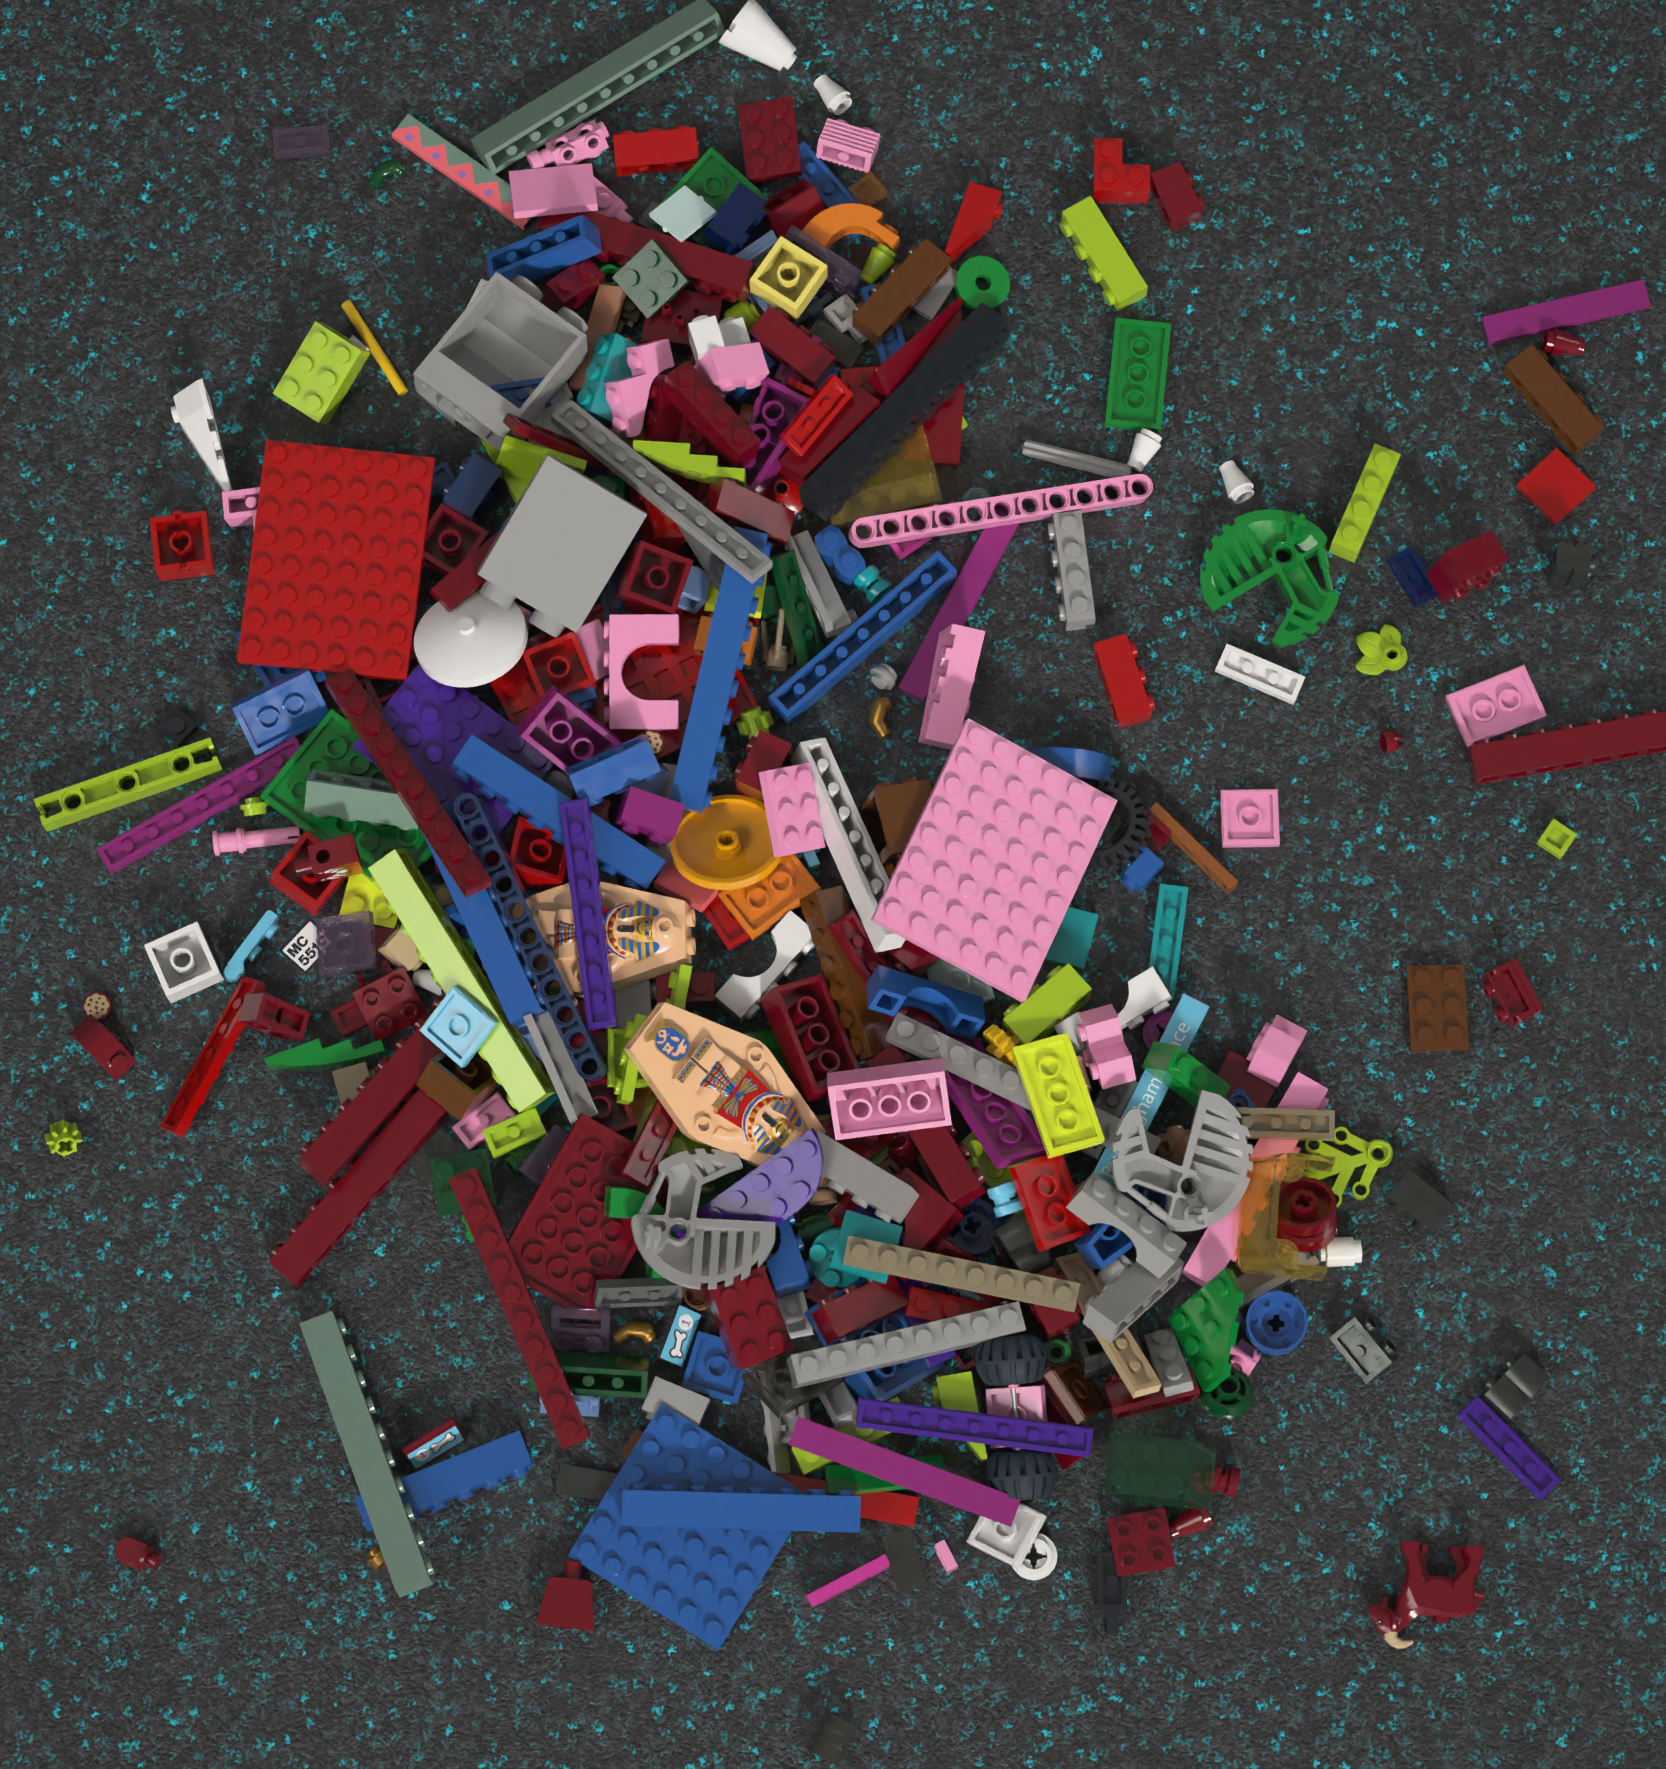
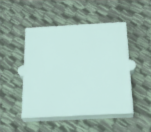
M684 185L650 212L649 215L662 226L664 232L668 231L677 240L683 242L717 215V212L704 201L703 196H697Z

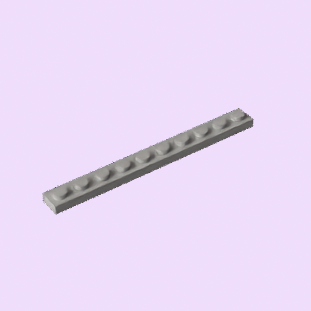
M570 400L551 415V423L750 583L753 584L772 568V560L574 401Z
M898 1012L886 1035L885 1041L924 1060L943 1058L945 1070L1032 1111L1018 1069ZM1094 1106L1105 1138L1104 1143L1101 1145L1111 1149L1112 1142L1121 1138L1122 1134L1114 1135L1121 1119ZM1145 1131L1149 1153L1154 1155L1161 1138Z

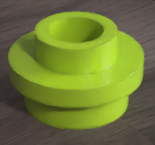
M260 797L245 799V805H240V810L244 811V816L266 814V806L269 805L266 802H262Z

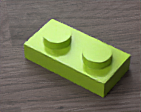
M536 1108L482 1130L493 1158H497L547 1136Z

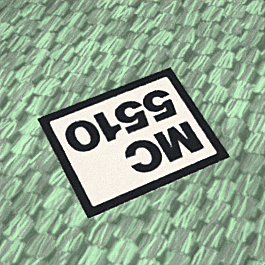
M309 918L280 948L279 952L306 975L337 941Z

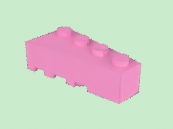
M951 624L939 633L919 743L949 750L953 748L962 729L964 717L967 716L969 711V697L975 681V672L985 631Z

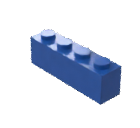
M580 215L486 254L489 278L491 279L498 272L511 282L517 275L523 276L529 281H534L602 253L599 228L584 215Z

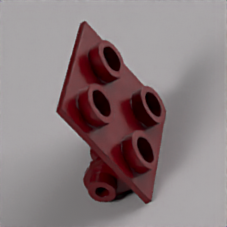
M1165 1508L1107 1518L1118 1577L1154 1570L1162 1571L1167 1568L1176 1567Z

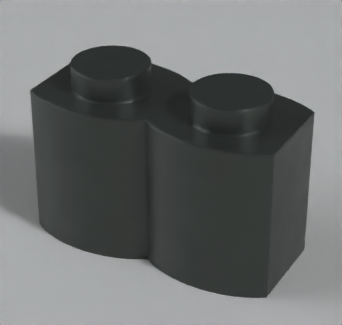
M1024 1213L1014 1214L988 1231L989 1237L998 1253L1002 1256L1006 1268L1036 1274L1052 1264L1049 1257L1051 1255L1050 1249L1038 1251Z
M1525 1353L1520 1358L1514 1355L1503 1366L1507 1372L1500 1379L1494 1376L1483 1387L1487 1392L1482 1398L1507 1422L1550 1379Z

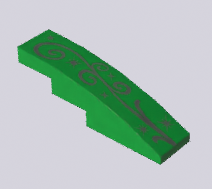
M318 1038L264 1058L268 1068L272 1070L314 1071L352 1066L388 1055L382 1040L354 1049L351 1040L348 1039L323 1049L322 1043Z

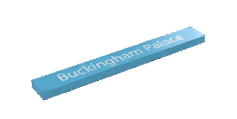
M1183 994L1159 1042L1178 1045L1187 1052L1210 1006ZM1145 1070L1121 1118L1127 1110L1140 1108L1144 1130L1147 1131L1169 1087ZM1106 1147L1094 1172L1116 1188L1112 1176L1111 1159L1118 1157V1152H1111V1149Z

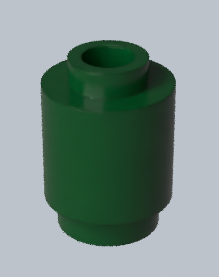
M828 1210L801 1218V1222L796 1223L795 1226L798 1234L801 1236L803 1245L809 1244L812 1246L814 1240L821 1232L835 1227L826 1216L829 1213Z

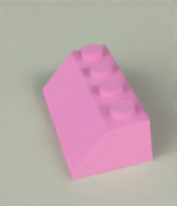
M943 1058L827 1073V1087L835 1140L952 1125Z

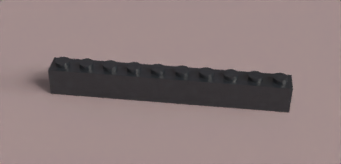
M982 302L799 487L801 504L825 521H828L833 514H838L842 510L844 503L852 495L855 496L860 492L863 484L879 472L882 464L888 458H892L897 454L900 446L907 439L914 437L918 428L926 420H930L934 416L937 408L944 401L947 402L952 398L955 390L971 378L980 364H985L990 358L991 353L998 346L1005 344L1009 337L1008 319Z

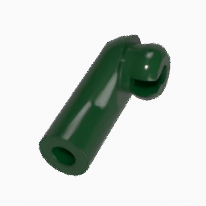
M397 158L380 163L366 184L378 191L387 176L394 174L395 177H402L406 172V165Z

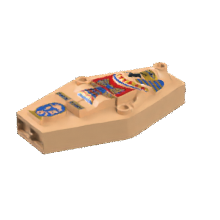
M600 881L614 991L676 970V967L680 964H692V955L696 953V942L694 937L691 938V927H695L696 916L694 909H691L686 901ZM566 883L529 896V899L574 995L584 998L570 885ZM522 903L515 905L512 913L515 918L521 917L524 913ZM534 929L527 931L525 934V942L532 944L536 939ZM546 955L539 957L537 960V968L540 971L548 966L549 961ZM558 981L551 983L549 990L560 992V983Z
M666 1002L657 1003L623 1048L680 1131L694 1142L712 1149L732 1153L739 1156L740 1160L758 1167L810 1129L814 1128L816 1133L820 1131L825 1134L826 1132L771 1051L757 1039Z

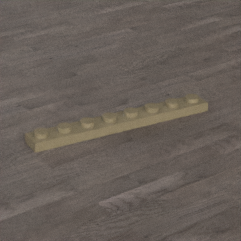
M848 1236L842 1263L845 1266L1069 1312H1075L1080 1283L853 1236Z

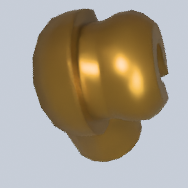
M887 697L876 698L871 704L868 721L880 740H884L892 735L891 729L884 720L886 713L892 708V703Z
M631 1320L611 1335L620 1346L632 1337H639L645 1343H650L655 1340L657 1333L650 1322Z

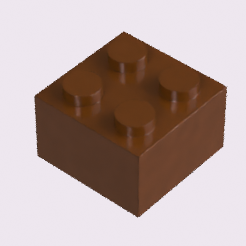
M442 1051L430 1060L416 1086L423 1090L428 1097L433 1098L444 1107L450 1115L455 1116L458 1120H462L489 1099L498 1083L492 1076L491 1071L493 1069L489 1063L477 1053L466 1067L461 1068Z

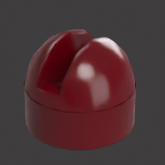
M1395 730L1380 732L1379 743L1384 754L1396 752L1401 748L1402 742L1398 740L1402 739L1399 732Z

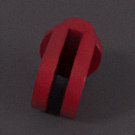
M126 1536L116 1545V1557L123 1564L146 1571L148 1568L157 1570L161 1564L162 1554L155 1552V1546L151 1543L133 1536Z

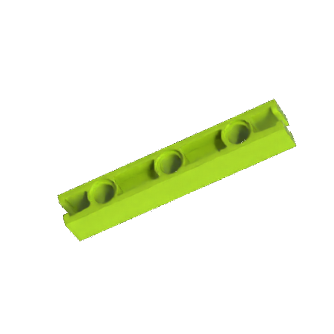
M209 737L35 798L34 802L40 811L42 825L48 832L220 772L223 769L217 756L212 757L213 760L200 764H196L194 761L196 757L209 751L211 753L216 752L215 746ZM186 760L190 762L186 770H176V766L180 761ZM126 780H135L133 788L130 790L122 789V784ZM74 798L81 799V803L77 808H68L70 800ZM58 805L62 807L60 813L48 818L45 817L46 808Z

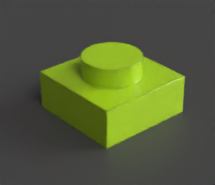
M1553 818L1536 844L1558 859H1561L1577 834Z

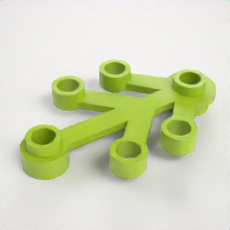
M1338 1127L1335 1129V1139L1333 1142L1339 1146L1347 1144L1362 1153L1350 1156L1322 1141H1316L1319 1144V1148L1312 1150L1308 1146V1143L1312 1140H1306L1304 1147L1307 1153L1312 1155L1320 1154L1334 1162L1308 1171H1304L1301 1168H1293L1286 1174L1284 1183L1292 1177H1309L1320 1180L1339 1173L1332 1188L1334 1195L1338 1198V1208L1342 1203V1194L1354 1169L1367 1164L1360 1181L1356 1182L1351 1189L1352 1196L1355 1199L1363 1200L1370 1192L1369 1185L1377 1169L1384 1168L1391 1162L1393 1150L1390 1144L1384 1140L1375 1139L1367 1142L1350 1134L1345 1127ZM1337 1132H1344L1346 1139L1339 1141L1336 1138ZM1381 1150L1383 1158L1376 1159L1373 1156V1151ZM1357 1186H1363L1366 1190V1193L1364 1195H1358L1355 1192V1188Z

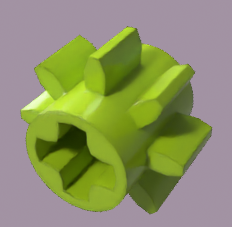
M760 706L742 711L740 713L741 721L736 722L740 735H748L749 739L752 736L757 737L760 730L770 733L769 725L774 724L770 711H762Z
M62 1119L49 1125L50 1133L44 1134V1137L52 1154L57 1152L65 1157V1155L78 1151L77 1143L83 1142V1139L75 1122L70 1124Z

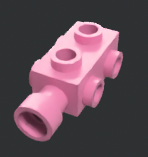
M592 120L587 123H580L575 129L563 135H558L545 143V149L539 152L534 150L526 154V157L532 169L545 168L552 163L556 167L577 165L578 162L586 158L599 156L603 150L609 148L605 139L609 137V134L602 121L596 123ZM588 129L587 133L580 136L582 130ZM559 141H563V145L556 147Z

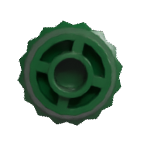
M1232 1368L1230 1376L1211 1392H1204L1200 1384L1198 1385L1200 1390L1198 1398L1201 1400V1407L1206 1408L1209 1415H1216L1219 1419L1228 1418L1232 1420L1236 1416L1242 1417L1245 1411L1250 1410V1404L1254 1401V1389L1250 1384V1380L1243 1373Z

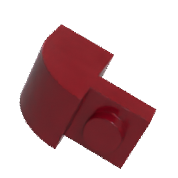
M91 1014L69 1033L115 1081L120 1079L137 1062L123 1045Z

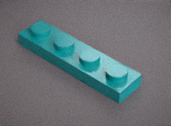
M1160 883L1149 968L1153 966L1173 998L1170 1001H1173L1189 887Z

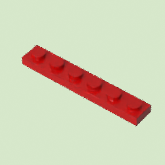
M246 976L242 977L162 1120L160 1128L183 1138L185 1132L190 1128L196 1112L204 1103L211 1085L218 1078L226 1058L233 1051L234 1044L241 1031L247 1026L237 1022L245 994L263 993L266 985L258 980Z

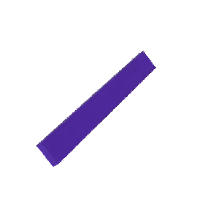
M582 798L560 802L559 807L587 1026L590 1031L618 1026L590 800Z
M861 1397L858 1399L855 1427L1082 1457L1091 1456L1094 1433L1093 1427Z

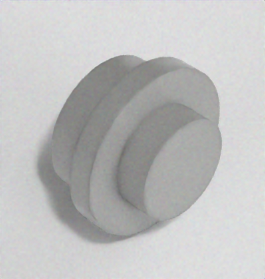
M881 663L870 670L871 680L877 688L891 690L895 686L897 674L887 664Z

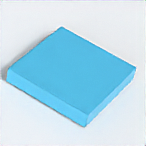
M454 985L419 1031L463 1068L467 1066L499 1022L459 986Z

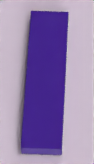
M1479 1395L1456 1415L1539 1501L1561 1481L1557 1474Z

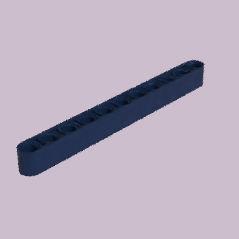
M471 793L461 794L454 802L455 813L475 856L492 880L490 888L570 1059L580 1077L591 1081L600 1080L607 1073V1063L592 1031L588 1030L587 1020L489 811L481 798ZM474 800L476 805L474 812L466 815L464 811L465 804L468 801ZM486 826L488 830L487 836L479 841L476 837V832L480 827ZM498 852L500 856L498 864L490 866L488 862L490 854ZM509 877L512 881V887L509 891L502 892L500 888L501 882ZM522 903L524 913L521 917L515 918L512 913L515 905ZM534 929L536 939L532 944H527L525 942V934L527 931ZM546 955L549 961L548 966L540 971L537 968V960L539 957ZM558 981L561 990L558 995L552 997L549 993V986L551 983ZM570 1007L573 1011V1017L569 1022L564 1023L561 1013L565 1008ZM582 1033L585 1036V1044L583 1047L576 1049L573 1043L574 1037ZM594 1059L598 1065L597 1071L593 1075H588L585 1069L586 1064Z

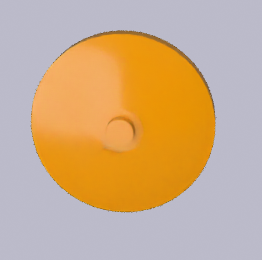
M742 795L714 796L711 799L709 809L704 808L703 814L684 811L676 837L670 841L671 856L677 870L692 883L714 890H734L755 884L768 876L777 867L782 856L774 857L764 803Z

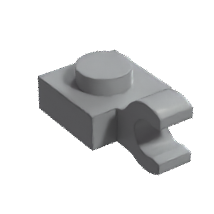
M844 294L826 307L824 314L841 334L848 329L854 340L859 345H862L868 339L852 327V312L856 304L847 294Z

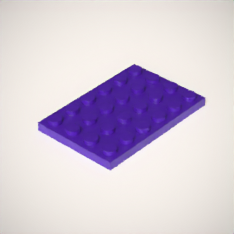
M420 663L380 711V714L441 805L447 802L454 806L456 798L464 793H471L481 798L489 811L499 835H501L517 814H513L502 806L504 802L494 796L491 799L478 790L480 786L471 780L466 783L454 775L455 770L452 769L453 761L470 736L474 735L541 780H544L556 765L523 739L514 725L464 688L444 685L432 679L424 672ZM359 738L352 746L353 750L379 768ZM474 800L468 801L465 804L464 811L466 815L474 812L476 807ZM482 826L477 830L476 837L479 841L486 838L488 833L487 827Z

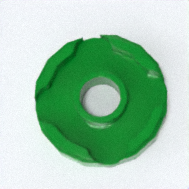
M976 256L969 258L959 267L956 273L954 288L957 297L963 299V304L966 307L976 309L983 302L994 310L1005 301L1010 291V279L1007 270L999 261L988 256ZM976 278L986 279L989 284L988 290L978 289L975 284Z

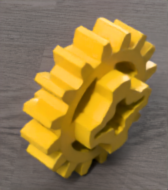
M992 1024L982 1032L985 1042L989 1045L985 1050L991 1057L1017 1069L1011 1051L1013 1047L1022 1045L1021 1041L1008 1030L1004 1032L997 1025Z

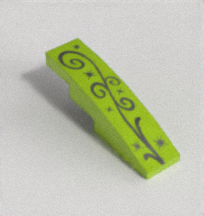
M633 440L634 450L660 469L708 484H713L724 478H730L746 488L745 468L719 467L718 456L694 455L691 452L690 443Z

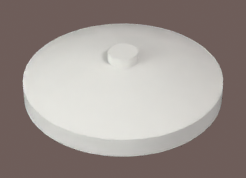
M477 589L450 613L439 602L434 604L421 618L414 635V650L424 672L437 682L452 687L483 685L507 673L521 658L528 639L525 618L521 609L514 601L510 608L507 609L479 592L481 589Z

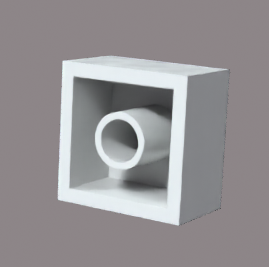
M198 922L144 945L170 1003L224 980Z

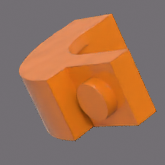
M856 203L840 204L820 212L809 221L799 235L800 244L822 259L838 239L850 234L865 235L875 242L887 246L894 253L900 246V239L897 236L898 232L888 224L881 225L884 221L881 211Z

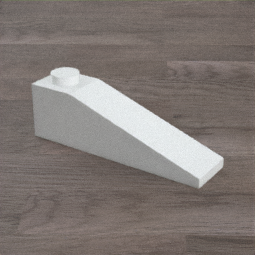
M203 379L196 380L173 396L175 406L171 407L172 416L175 423L180 422L184 433L222 491H233L210 397Z

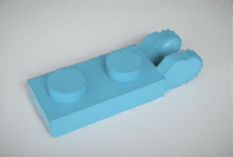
M271 910L266 911L227 963L228 966H225L224 974L228 982H238L240 977L244 976V965L248 960L253 962L262 950L259 945L265 937L270 939L280 926L277 924L279 920L278 915Z

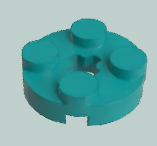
M839 1227L829 1228L821 1232L814 1240L809 1252V1262L813 1274L828 1287L848 1286L861 1277L829 1267L841 1230Z

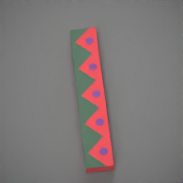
M407 114L391 134L392 138L521 229L525 230L534 217L514 219L510 184L497 175H493L487 168L411 115Z

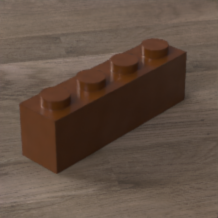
M925 239L920 245L915 244L909 250L908 258L902 264L897 263L889 272V278L884 283H877L870 293L871 297L866 302H859L852 312V327L877 347L950 271L952 259L928 239Z
M1531 344L1505 365L1503 370L1504 376L1574 457L1601 437L1604 430L1601 418L1595 412L1591 413L1584 405L1583 397L1577 391L1573 392L1569 388L1564 375L1559 370L1555 371L1550 366L1548 357L1542 350H1537Z

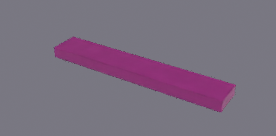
M1638 280L1484 316L1481 318V323L1487 344L1490 346L1545 333L1547 329H1563L1649 309L1651 303L1644 280Z

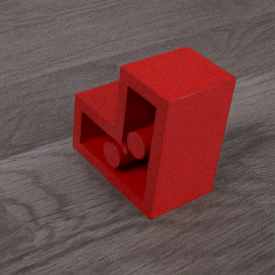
M1094 138V202L1148 203L1150 194V165L1122 164V138Z

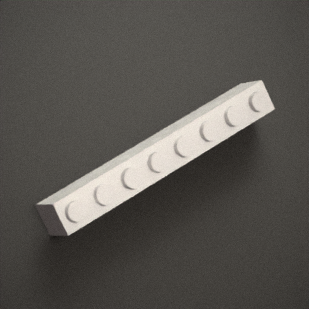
M825 737L800 742L790 762L792 766L810 762L823 836L875 953L901 948L906 939L871 921L887 887L889 878Z

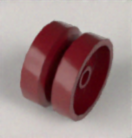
M1309 1177L1293 1178L1278 1187L1272 1199V1225L1275 1238L1282 1246L1295 1252L1308 1253L1324 1248L1333 1240L1337 1228V1203L1332 1189L1326 1183Z

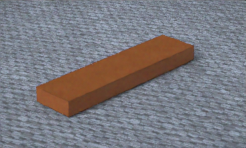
M1157 802L1150 808L1151 813L1172 832L1170 839L1226 894L1230 895L1237 888L1238 881Z

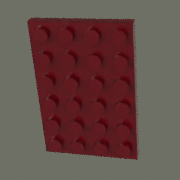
M580 1112L578 1120L570 1129L507 1240L526 1285L595 1323L603 1308H595L593 1302L596 1280L620 1279L637 1250L632 1234V1219L604 1215L605 1186H624L648 1195L659 1173L657 1168L649 1186L646 1188L620 1175L635 1143ZM666 1179L663 1180L655 1197L661 1206L668 1196L669 1184Z

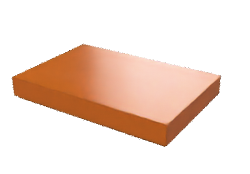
M790 854L782 856L777 867L759 882L740 889L722 890L718 893V897L753 941L783 919L790 910L794 911L801 905L800 899L820 891L821 887L797 856Z

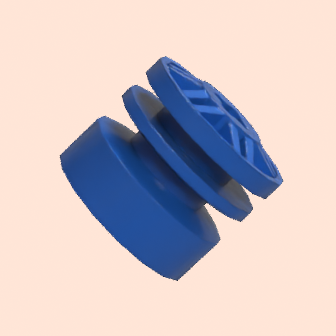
M1282 1291L1266 1292L1257 1297L1249 1307L1245 1319L1246 1336L1252 1346L1259 1349L1260 1352L1272 1356L1284 1355L1294 1350L1304 1338L1308 1325L1307 1313L1302 1303L1290 1293ZM1273 1317H1279V1322L1284 1323V1327H1279L1278 1332H1273L1272 1326L1267 1325V1322H1272Z

